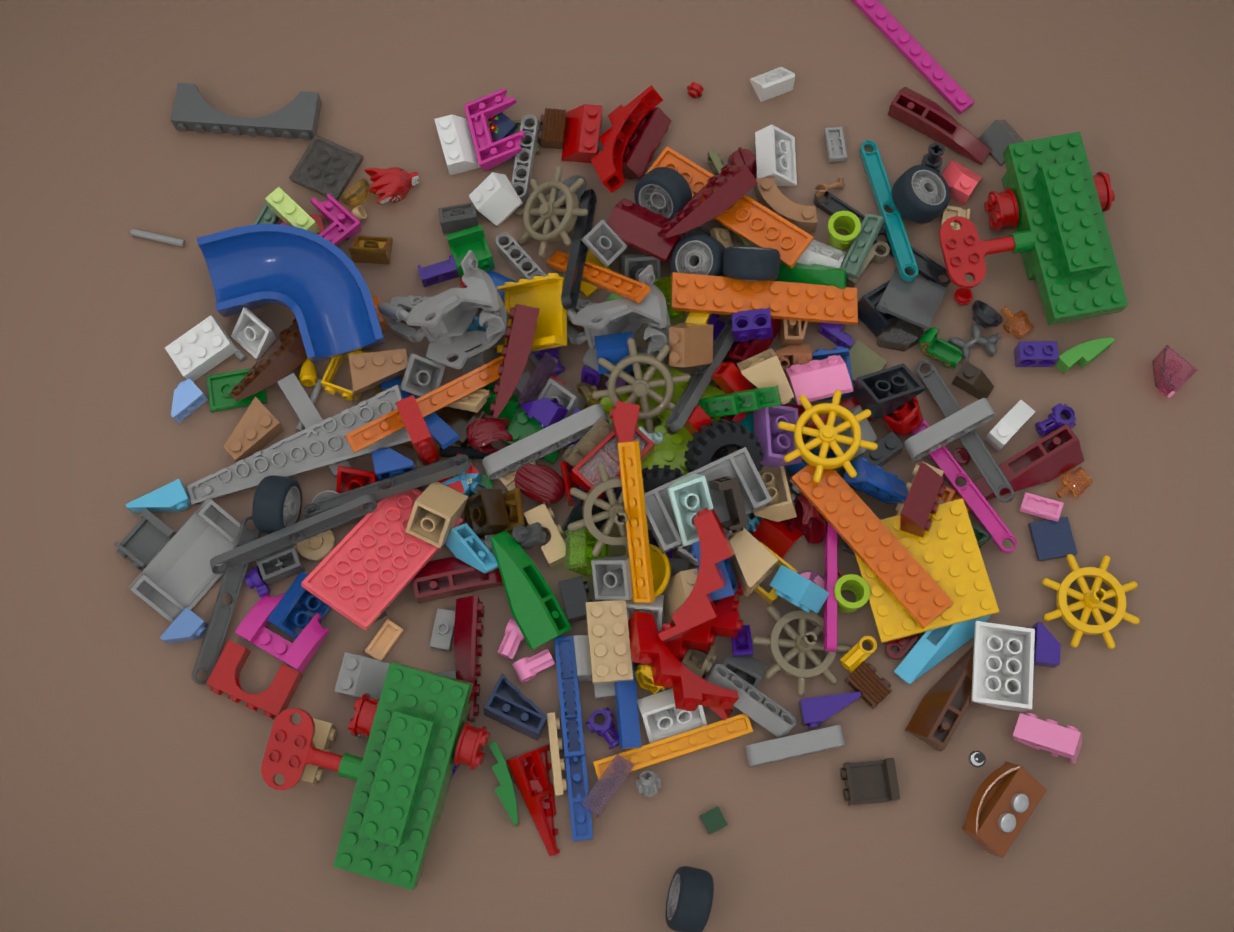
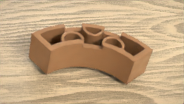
M774 177L756 178L758 184L754 187L758 203L805 232L816 231L818 220L815 206L800 205L786 198L778 189Z

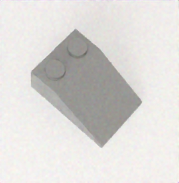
M345 652L334 692L340 696L361 699L364 693H369L370 697L380 699L389 663Z

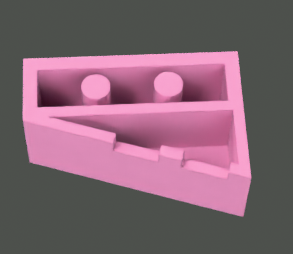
M1020 713L1013 733L1014 741L1036 750L1042 749L1051 752V755L1054 757L1061 755L1070 758L1069 763L1076 765L1082 746L1081 732H1078L1077 728L1066 725V727L1059 726L1058 722L1051 719H1046V721L1037 719L1038 716L1032 713Z

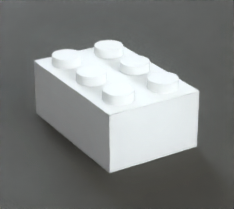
M212 315L165 347L183 377L186 379L190 378L192 382L238 351L221 324Z

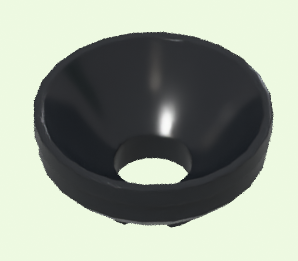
M976 300L972 305V318L979 326L992 328L998 327L1003 322L1001 315L988 304Z

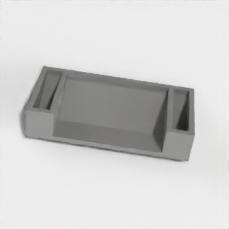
M746 447L644 494L646 518L662 554L683 545L667 489L681 478L693 474L705 476L713 508L720 523L729 521L730 517L724 492L711 489L710 480L725 476L738 478L746 515L770 504L772 499Z
M207 498L132 581L128 588L173 623L186 607L192 610L221 577L222 574H214L212 572L210 560L233 549L241 524L212 499Z

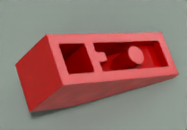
M617 401L616 407L611 408L610 419H613V429L617 443L634 440L640 405Z

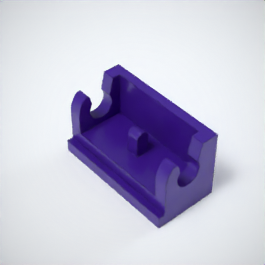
M453 255L449 256V260L423 268L421 265L417 266L424 287L459 277Z

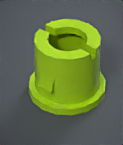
M850 211L834 213L830 217L827 227L829 244L840 250L851 247L853 240L861 230L859 218ZM836 231H845L848 235H840Z
M848 574L838 579L834 587L837 610L847 614L854 613L867 603L870 597V588L864 578ZM850 591L854 594L856 602L846 601L842 597L841 592Z

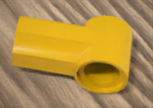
M872 636L861 638L839 660L842 666L852 673L877 649V641ZM863 642H868L871 645L870 651L863 649Z

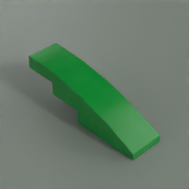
M780 262L779 275L777 279L772 281L827 285L845 289L846 270L819 264L805 265L796 263L791 269Z
M778 385L699 399L700 407L710 418L734 415L740 412L754 411L782 404Z
M494 741L489 744V747L498 763L491 768L501 783L494 790L513 824L518 826V803L513 780L497 742Z

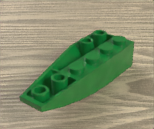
M506 530L490 537L512 615L530 649L533 650L572 629L546 580L513 537Z

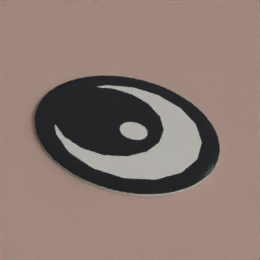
M973 751L969 755V761L974 767H982L986 762L985 755L981 751Z

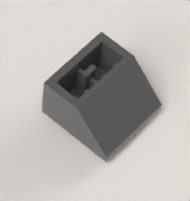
M296 544L257 559L263 581L268 585L305 571Z

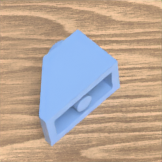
M190 378L180 382L174 390L171 416L178 424L208 400Z

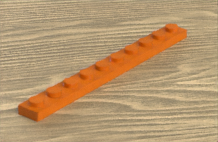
M500 356L415 399L423 418L499 380L500 375H497L499 365L503 364L504 357ZM395 409L346 434L344 437L353 453H356L405 428L398 409Z

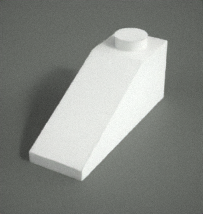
M1020 400L997 423L984 440L999 452L1036 411Z

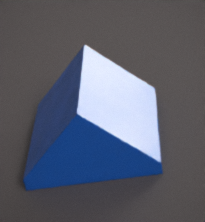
M632 332L594 336L599 374L611 373L599 365V358L602 357L616 365L619 360L630 355L627 340L629 338L634 339ZM632 364L625 367L623 371H633Z

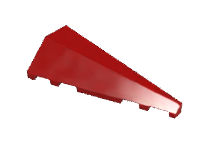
M549 744L516 755L506 760L548 854L553 856L560 853V849L556 847L555 836L558 835V828L554 827L553 816L556 815L553 783H550L549 770L552 768L551 763H548L547 751L550 748Z

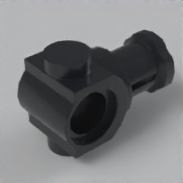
M933 143L929 145V153L923 156L921 165L931 167L940 173L941 156L944 154L945 148L940 143Z

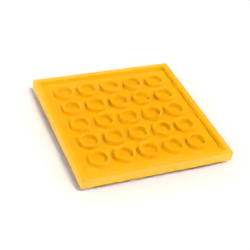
M963 498L939 504L936 515L932 514L930 519L933 520L929 532H925L924 537L900 530L901 515L881 520L954 602L952 606L924 629L919 626L855 553L861 577L864 578L870 588L868 600L881 643L999 613Z

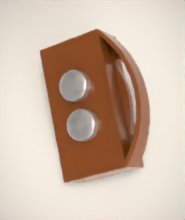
M1005 761L1003 766L993 771L977 789L969 807L967 820L961 829L988 853L1003 858L1047 789L1022 766Z

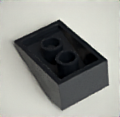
M890 280L864 295L858 301V318L875 337L901 320V318L889 313L885 314L876 309Z
M902 363L856 378L852 395L864 410L869 409L871 411L870 417L874 420L889 415L925 391V387L908 367Z

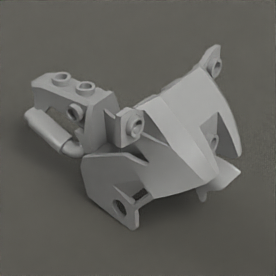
M472 250L468 251L461 262L464 272L462 281L467 288H451L433 297L398 296L391 298L390 303H380L378 305L382 316L392 318V321L387 325L393 333L411 342H420L426 336L430 342L426 358L454 369H461L467 358L492 347L507 331L509 321L508 311L491 277L485 271L477 268L478 261ZM478 308H482L483 311L479 316L480 326L486 325V332L475 330L465 332L475 317ZM402 320L406 321V322H407V325L404 324V323H402V322H400V321H402ZM410 326H421V328L417 330ZM482 344V346H480V347H478V348H475V349H473V350H471V351H469V352H467V353L465 352V351H468V350H470V349H472V348H474V347H476V346ZM458 356V359L456 361H448L450 357Z
M648 265L638 275L639 282L649 285L651 289L639 304L626 298L602 303H591L590 300L578 299L576 308L567 310V321L570 320L575 325L584 326L585 332L579 333L567 324V340L574 345H581L586 340L588 341L589 349L583 358V363L598 371L594 336L632 332L634 337L644 327V323L650 324L645 329L643 337L644 340L647 339L648 349L636 346L637 353H648L657 356L664 345H669L670 318L665 297L661 290L653 284L655 275L652 265ZM640 363V367L648 365L646 363Z

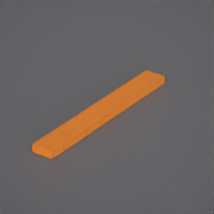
M557 250L546 261L548 267L566 274L569 254ZM585 261L582 281L638 304L651 291L649 285Z

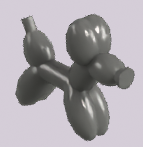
M974 322L971 326V339L965 342L960 338L950 337L948 343L962 351V357L965 361L969 362L970 347L975 344L985 346L986 353L993 357L997 352L995 344L998 342V339H1001V335L997 333L987 339L981 336V328L978 323Z

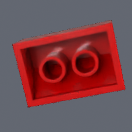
M583 104L567 112L562 161L592 163L590 159L599 152V137L601 135L603 119L602 105Z

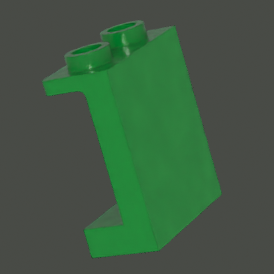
M482 225L446 235L460 279L464 275L461 262L469 250L473 251L478 261L477 268L483 271L495 268Z

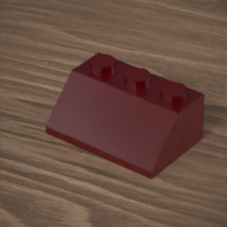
M923 462L919 466L900 516V530L920 537H924L925 532L930 531L933 522L930 519L932 514L936 515L939 508L937 501L939 497L943 498L946 487L943 486L944 478Z

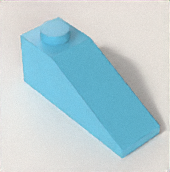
M177 479L125 505L132 513H141L145 508L151 513L181 512L186 510L192 503L185 484L180 479Z
M467 523L450 530L445 544L456 558L483 573L498 568L495 556Z

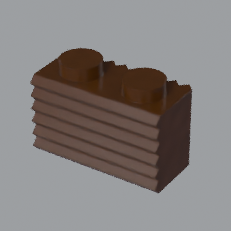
M545 108L544 115L541 114L540 125H543V128L538 132V141H541L543 148L563 149L567 120L565 109Z
M863 661L844 681L855 692H861L860 697L871 709H874L892 692L890 689L891 685L885 678L882 677L880 679L875 674L877 671L870 663L866 664Z

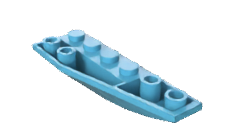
M991 615L925 632L894 670V673L910 685L971 640L975 634V621L986 622Z

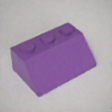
M779 405L753 411L754 435L762 447L760 452L763 453V461H760L763 466L780 467L802 462L801 456L788 463L783 460L785 455L796 450L794 432L778 428L780 421L791 424L797 423L799 419L797 408Z

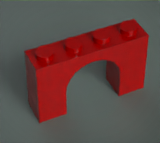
M721 363L711 376L725 394L755 389L733 363ZM695 406L683 427L693 435L695 431L698 433L701 430L700 427L702 425L708 426L710 425L709 422L713 420L700 406ZM746 412L726 415L722 419L733 420L739 423L745 418Z
M414 395L395 402L411 442L423 465L426 466L441 460V456Z
M228 640L206 682L211 687L210 691L221 695L222 692L229 695V700L238 704L241 700L247 703L245 707L257 711L259 708L265 711L263 715L275 719L282 711L287 709L303 674L281 664L272 684L265 691L258 694L245 693L241 688L239 677L251 651Z

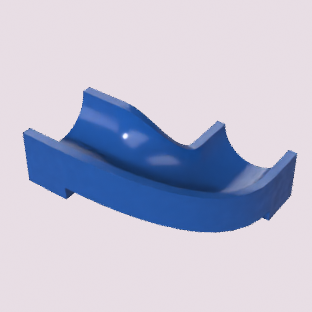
M256 224L232 228L196 238L213 283L216 309L223 317L241 313L244 307L253 310L265 304L286 306L293 311L296 317L307 358L311 363L385 344L375 305L360 271L341 249L320 235L294 226Z

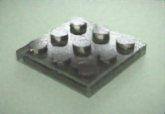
M315 135L289 179L322 196L327 197V194H330L338 201L364 158L359 153L319 135Z

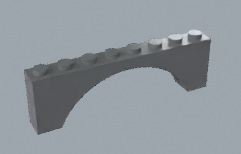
M178 83L171 122L175 129L179 131L190 130L199 133L246 134L269 138L283 137L285 139L300 138L302 140L316 139L322 101L319 93L301 91L292 102L274 113L260 117L242 118L227 115L214 109L202 98L196 84Z

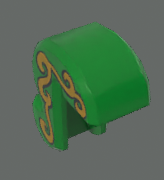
M929 328L919 341L920 350L927 357L941 361L944 367L949 369L955 368L963 356L962 351L958 347L938 338V328Z

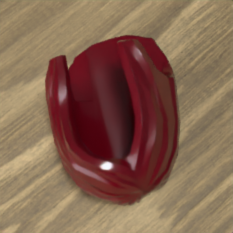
M486 417L476 419L467 426V439L472 448L479 452L495 453L501 449L493 448L492 442L497 440H513V436L506 431L511 421L508 418Z
M525 464L515 474V487L520 488L522 494L539 503H557L565 494V484L562 477L546 465Z
M801 493L794 500L797 517L790 519L789 530L794 532L796 527L804 533L803 535L808 543L819 544L823 541L827 532L826 519Z

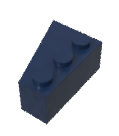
M502 673L484 706V715L538 741L547 724V716L530 699L528 700Z

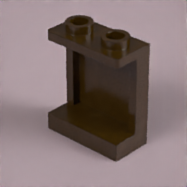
M444 407L435 412L458 434L459 440L455 443L461 447H466L469 443L466 435L467 426L476 419L486 418L485 412L482 410L476 413Z
M725 476L710 480L711 489L724 492L730 520L722 522V527L727 531H732V533L743 531V527L749 526L738 478Z
M894 758L857 763L847 762L843 764V768H840L841 780H845L846 789H843L844 801H848V806L891 802L900 799Z

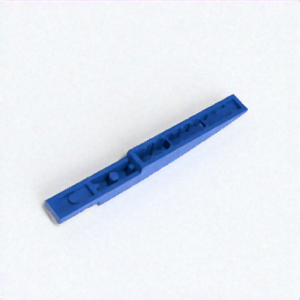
M574 636L555 637L572 841L593 840Z

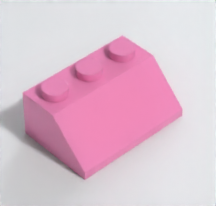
M832 355L823 360H812L802 365L795 364L785 369L786 378L797 405L801 404L799 401L800 395H805L809 402L832 397L835 390H840L842 394L853 392L846 363L840 355Z

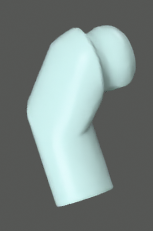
M642 426L638 428L655 445L662 442L663 435L661 432L647 433Z

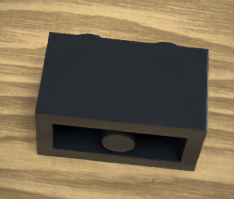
M582 576L560 581L559 586L568 622L573 623L585 620V603L592 602V599L588 600L586 593H589L587 581L583 582Z

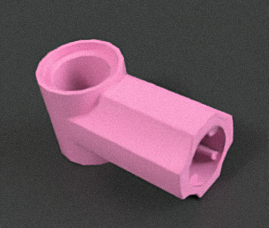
M513 617L510 618L506 626L505 636L497 652L511 660L514 659L521 641L525 639Z
M548 649L530 658H522L512 664L520 683L533 679L538 673L555 665Z

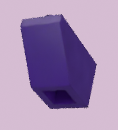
M549 398L538 399L521 406L526 411V415L540 421L539 425L543 428L563 420L568 412V409L559 402Z
M1037 622L1031 627V629H1035L1034 665L1055 668L1060 665L1061 644L1041 622Z

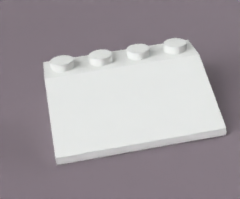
M975 621L971 702L1018 712L1032 709L1035 629Z

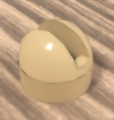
M361 205L352 209L351 214L359 221L367 218V213Z

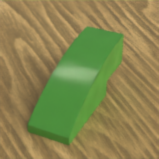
M1113 337L1100 338L1079 344L1060 355L1055 366L1063 374L1076 364L1083 369L1107 350L1115 339Z

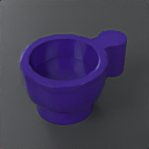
M258 566L251 569L249 574L245 575L247 585L250 589L256 588L259 597L270 593L268 584L263 581Z

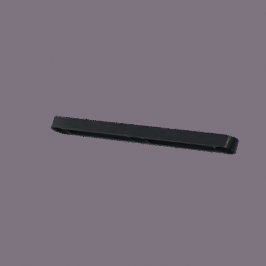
M593 189L585 190L580 200L579 209H587L588 215L577 216L561 294V302L566 310L576 308L588 250V247L581 239L592 229L597 203L596 194Z
M828 191L823 195L827 199L823 203L819 202L816 195H814V205L828 215L832 216L839 211H850L859 218L862 224L865 218L863 214ZM881 227L878 235H884L887 238L885 243L890 248L889 255L894 258L886 231ZM911 246L918 266V274L941 286H949L951 281L947 270ZM945 275L948 281L940 282L938 276Z

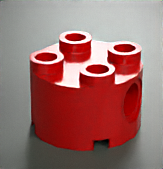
M914 397L889 415L883 416L885 426L889 431H893L901 436H907L919 426L923 416L917 397Z

